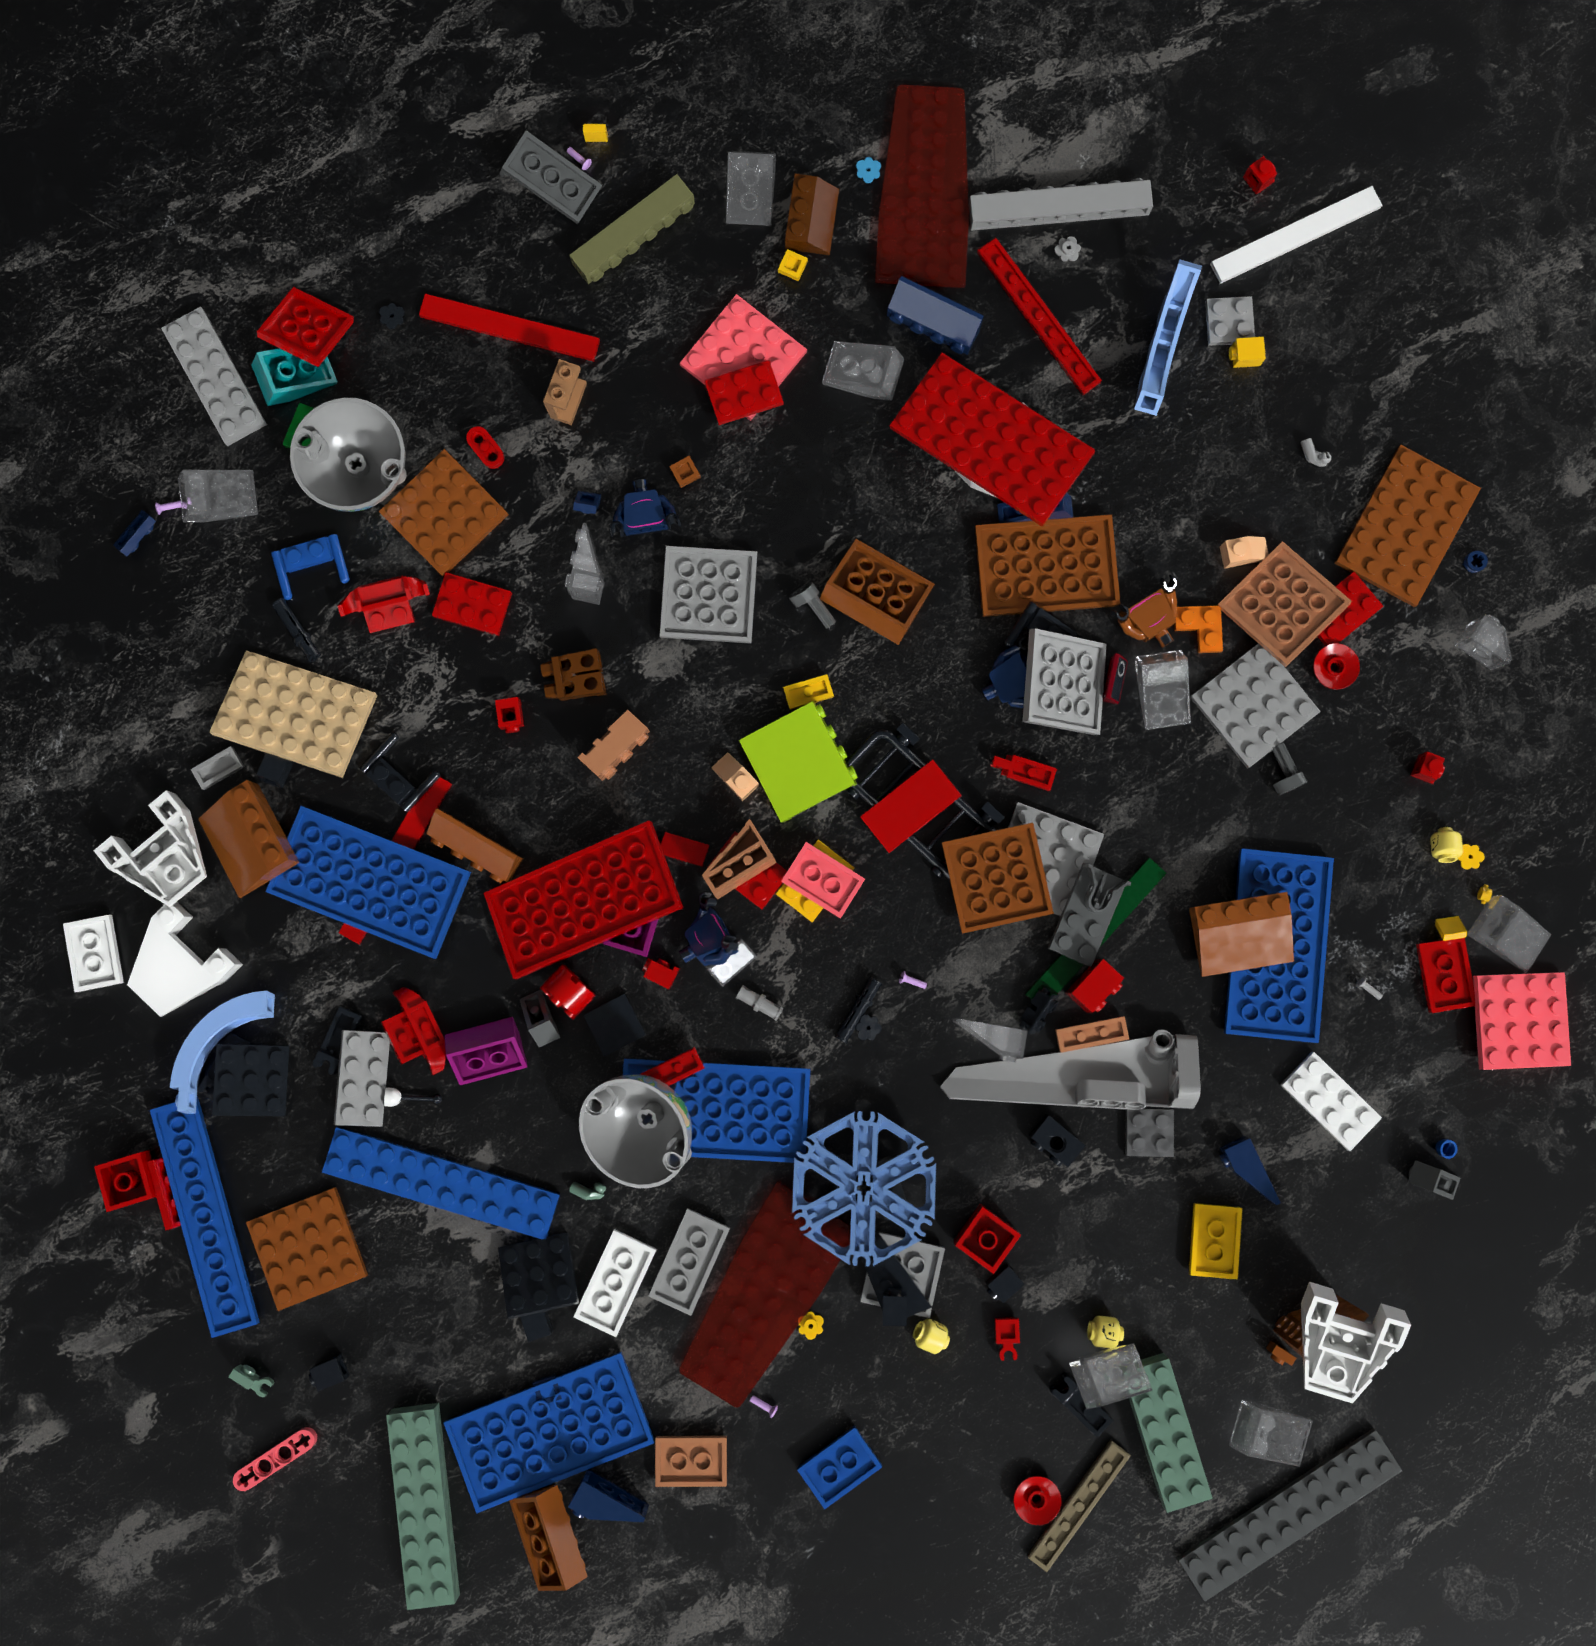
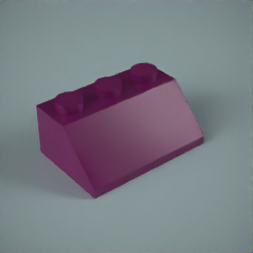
M658 919L607 940L603 944L647 957Z
M513 1017L445 1035L446 1056L459 1085L527 1068L520 1034Z

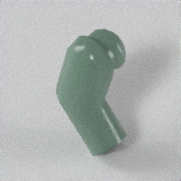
M573 1182L569 1191L584 1200L601 1199L605 1195L606 1186L596 1182L592 1189Z

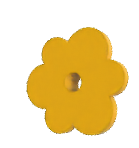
M1464 844L1463 853L1458 857V860L1461 861V867L1465 870L1471 867L1477 869L1480 866L1479 862H1482L1485 856L1483 852L1479 851L1477 845L1470 846L1469 844Z
M809 1311L807 1315H801L798 1318V1324L800 1325L799 1333L805 1334L807 1339H814L817 1334L823 1332V1317L815 1315L812 1311Z

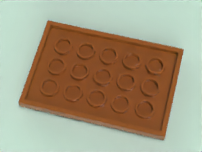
M1403 445L1398 446L1334 564L1351 573L1355 571L1365 581L1416 607L1481 488Z
M1112 515L1049 519L1043 527L1034 521L975 526L983 617L1022 614L1030 601L1046 612L1119 606L1120 594Z

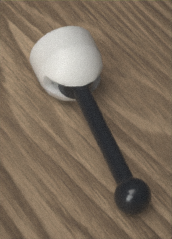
M386 1088L384 1106H396L401 1100L433 1101L438 1104L442 1101V1096L439 1094L434 1096L401 1095L398 1089Z

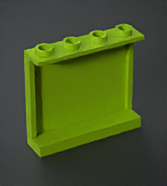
M813 701L739 740L780 822L783 823L841 791L857 785L855 779L858 776L853 766L848 767L845 761L847 754L842 745L837 746L834 740L837 735L831 724L827 726L823 719L826 717L821 704L816 705Z

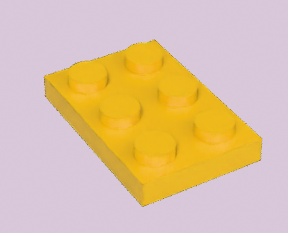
M817 840L814 844V847L850 870H854L851 864L820 840ZM783 884L776 893L778 897L810 922H813L823 909L786 884Z
M1193 1203L1189 1275L1238 1279L1242 1221L1241 1207Z

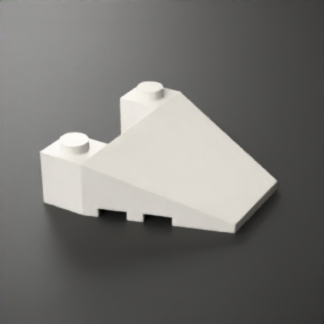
M166 790L148 805L164 824L162 828L134 851L131 850L122 838L110 836L94 852L108 869L171 907L204 880L207 874L191 812L177 794Z
M178 902L171 907L164 904L151 917L127 984L160 1017L203 995L212 988L227 982L243 965L227 949L218 948L203 962L176 935L193 916Z
M1309 1282L1301 1302L1304 1388L1353 1403L1373 1381L1372 1377L1375 1373L1388 1364L1387 1360L1395 1351L1398 1352L1402 1348L1411 1323L1405 1310L1382 1303L1379 1306L1373 1324L1335 1314L1338 1300L1334 1290Z

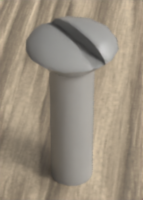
M1365 976L1357 981L1356 987L1364 988L1378 1000L1382 998L1383 994L1367 983Z

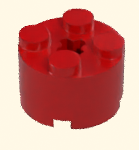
M563 964L540 987L549 996V999L557 1007H562L563 1011L573 1020L596 996L578 976Z

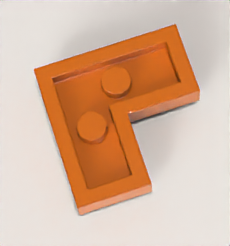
M1219 606L1177 607L1174 631H1197L1198 653H1217L1223 651L1222 618Z

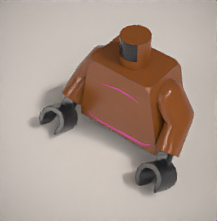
M1169 575L1170 582L1166 584L1163 578L1159 580L1160 585L1165 588L1164 591L1161 588L1130 608L1119 604L1121 608L1120 613L1115 610L1111 611V615L1118 618V622L1126 635L1137 640H1143L1144 642L1156 637L1162 648L1174 641L1167 630L1176 623L1175 619L1177 618V597L1175 591L1177 581L1173 576Z

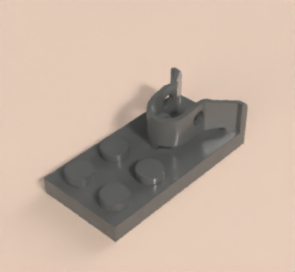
M525 131L500 171L502 177L504 175L510 176L576 224L580 222L602 187V184L528 131Z
M1083 863L1047 948L1088 967H1092L1125 886L1131 885V881L1120 879L1093 867L1090 863Z

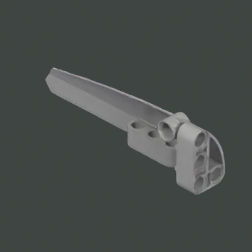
M1158 1030L1153 1036L1063 1053L1058 1052L956 1067L940 1088L949 1099L1129 1110H1139L1146 1106L1194 1109L1200 1098L1201 1091L1198 1038L1196 1035H1171L1167 1030ZM1156 1041L1163 1042L1165 1047L1159 1046Z

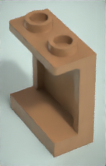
M559 359L543 401L550 418L572 425L587 385L585 380L578 378L581 370L580 366Z

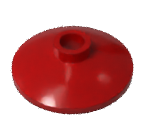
M1330 644L1317 653L1313 669L1317 680L1322 685L1330 689H1343L1350 686L1357 679L1360 663L1356 653L1350 647L1343 644ZM1331 664L1337 665L1338 669L1336 672L1331 670Z
M1031 1476L1017 1486L1014 1493V1507L1017 1514L1025 1522L1032 1525H1044L1052 1521L1059 1513L1061 1495L1057 1486L1050 1479L1043 1476ZM1035 1494L1041 1496L1040 1500L1037 1502H1034L1032 1500V1497Z

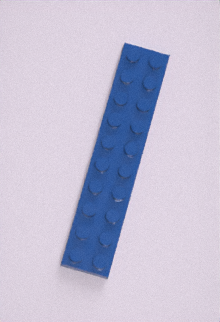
M197 1096L196 1114H185L177 1111L175 1102L151 1109V1117L211 1338L256 1325L260 1321L199 1098Z
M336 1127L322 1173L539 1239H546L560 1197L559 1193L342 1127Z

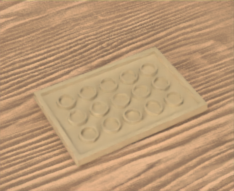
M246 651L210 729L211 735L343 778L375 703L377 694Z

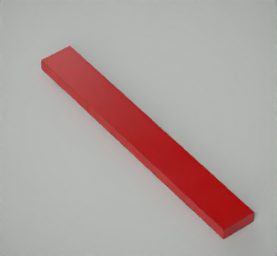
M995 237L978 249L977 254L1082 396L1099 385L1102 380L998 239Z
M429 294L424 295L419 313L420 318L592 362L595 361L600 339L597 337Z
M440 777L410 809L392 841L415 850L429 826L436 808L440 807L452 783ZM344 923L338 933L357 944H361L367 932Z

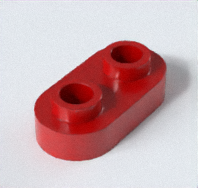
M479 426L471 428L466 436L467 443L486 467L491 469L500 467L504 462V453L486 429ZM478 437L483 438L481 443H476ZM493 454L497 455L496 460H494V461H490V460H489V457H490L491 455H493Z

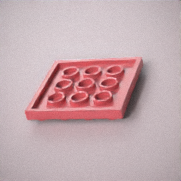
M736 294L683 358L680 366L705 385L704 380L770 360L779 387L807 353V349ZM756 414L747 416L746 418L751 421Z
M1565 972L1473 976L1480 1070L1571 1066Z

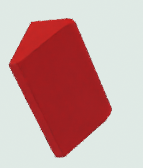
M665 832L661 842L664 856L697 866H704L709 849L708 844Z

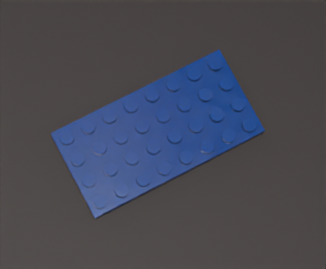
M300 806L287 838L299 863L270 880L265 892L437 959L471 872Z
M1239 849L1235 900L1288 892L1292 914L1294 962L1229 972L1224 1024L1225 1034L1319 1043L1334 858Z
M624 1058L623 1075H639L665 1061ZM703 1063L705 1069L669 1086L682 1099L690 1115L692 1124L691 1157L794 1163V1157L804 1162V1159L798 1157L796 1153L800 1151L806 1154V1145L803 1144V1141H807L810 1068Z
M622 1351L444 1421L445 1429L476 1513L655 1443ZM556 1383H558L560 1390L557 1394H555L553 1387ZM540 1390L542 1400H537L536 1391ZM561 1395L562 1399L556 1401V1398ZM555 1396L553 1402L548 1403L543 1400Z

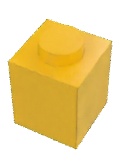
M1264 337L1237 338L1229 348V359L1233 360V368L1261 366L1266 359Z

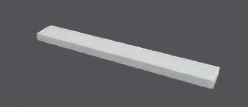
M1373 186L1226 254L1212 261L1210 265L1221 284L1380 209L1382 204Z

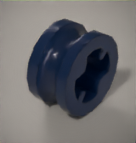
M1481 551L1471 552L1463 561L1465 569L1470 573H1477L1483 570L1488 563L1487 556ZM1476 558L1480 560L1478 567L1477 565L1473 566L1471 563Z

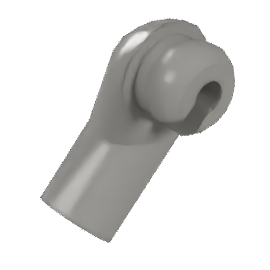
M1311 438L1300 442L1308 462L1323 467L1331 461V455L1328 452L1321 453L1315 450Z

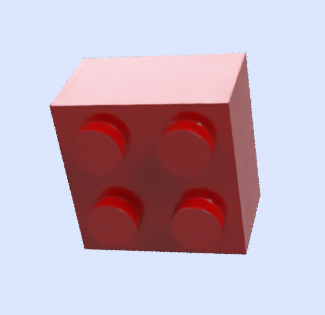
M1096 959L1092 967H1088L1065 993L1085 1012H1099L1107 1003L1105 999L1110 994L1115 995L1123 986L1121 982L1124 977L1104 959Z
M150 1150L94 1166L106 1212L156 1197L147 1162L152 1161Z
M979 1204L953 1240V1243L994 1274L1021 1234L982 1204Z

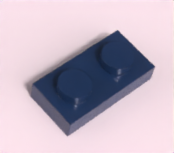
M141 510L113 545L121 553L128 556L138 548L139 542L144 535H148L153 530L156 520Z

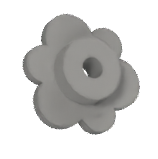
M1074 237L1061 238L1059 245L1055 247V253L1061 256L1062 261H1067L1068 259L1076 261L1079 256L1078 252L1081 250V246L1077 244V240Z

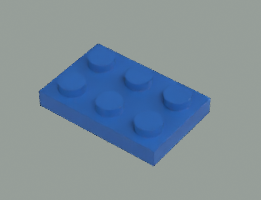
M854 1425L798 1466L797 1471L823 1508L826 1509L881 1469L882 1464Z

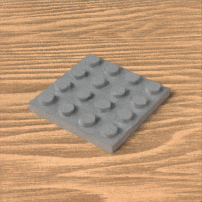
M666 546L660 638L752 643L757 551Z
M1036 628L1029 629L1022 722L1100 735L1107 644Z
M1259 643L1190 697L1247 769L1273 750L1272 747L1283 742L1321 712L1287 669Z
M1017 802L1008 828L1028 823L1034 824L1053 912L1055 915L1061 916L1082 864L1090 863L1094 865L1104 834Z

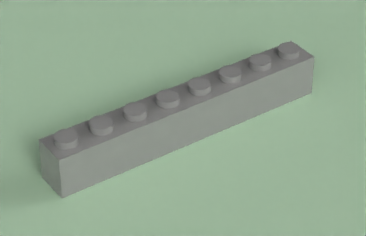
M1137 178L1130 182L1114 180L1108 184H1099L1097 182L1088 183L1085 186L1069 184L1063 188L1046 186L1040 190L1023 188L1017 192H1009L1008 190H1001L994 194L978 192L970 196L968 206L971 231L1146 216L1150 214L1153 208L1151 181Z

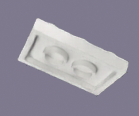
M112 915L63 924L74 992L124 983Z

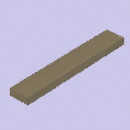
M1110 1439L1063 1504L1057 1516L1050 1522L1027 1554L1031 1561L1048 1572L1131 1455Z

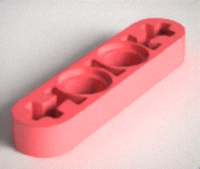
M310 1427L298 1430L242 1467L233 1477L234 1487L239 1491H247L310 1450L317 1441L315 1430ZM303 1436H310L308 1443L304 1442L296 1447L295 1443ZM280 1447H289L291 1450L290 1458L284 1459L280 1456ZM266 1459L270 1462V1471L264 1472L260 1469V1460ZM254 1471L255 1475L247 1482L242 1483L240 1481L243 1476Z

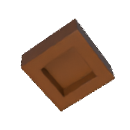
M690 456L669 466L680 488L701 478Z
M1272 1341L1266 1347L1272 1353L1270 1358L1282 1366L1284 1362L1292 1366L1297 1359Z

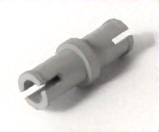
M744 985L736 996L737 999L754 1007V1011H761L777 1021L784 1009L766 999L765 995H759Z

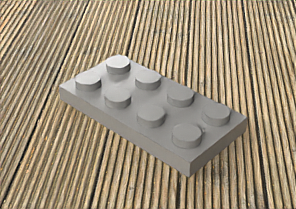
M342 1030L334 1125L382 1127L390 1045L386 1032Z
M687 1208L649 1293V1297L691 1316L730 1227Z

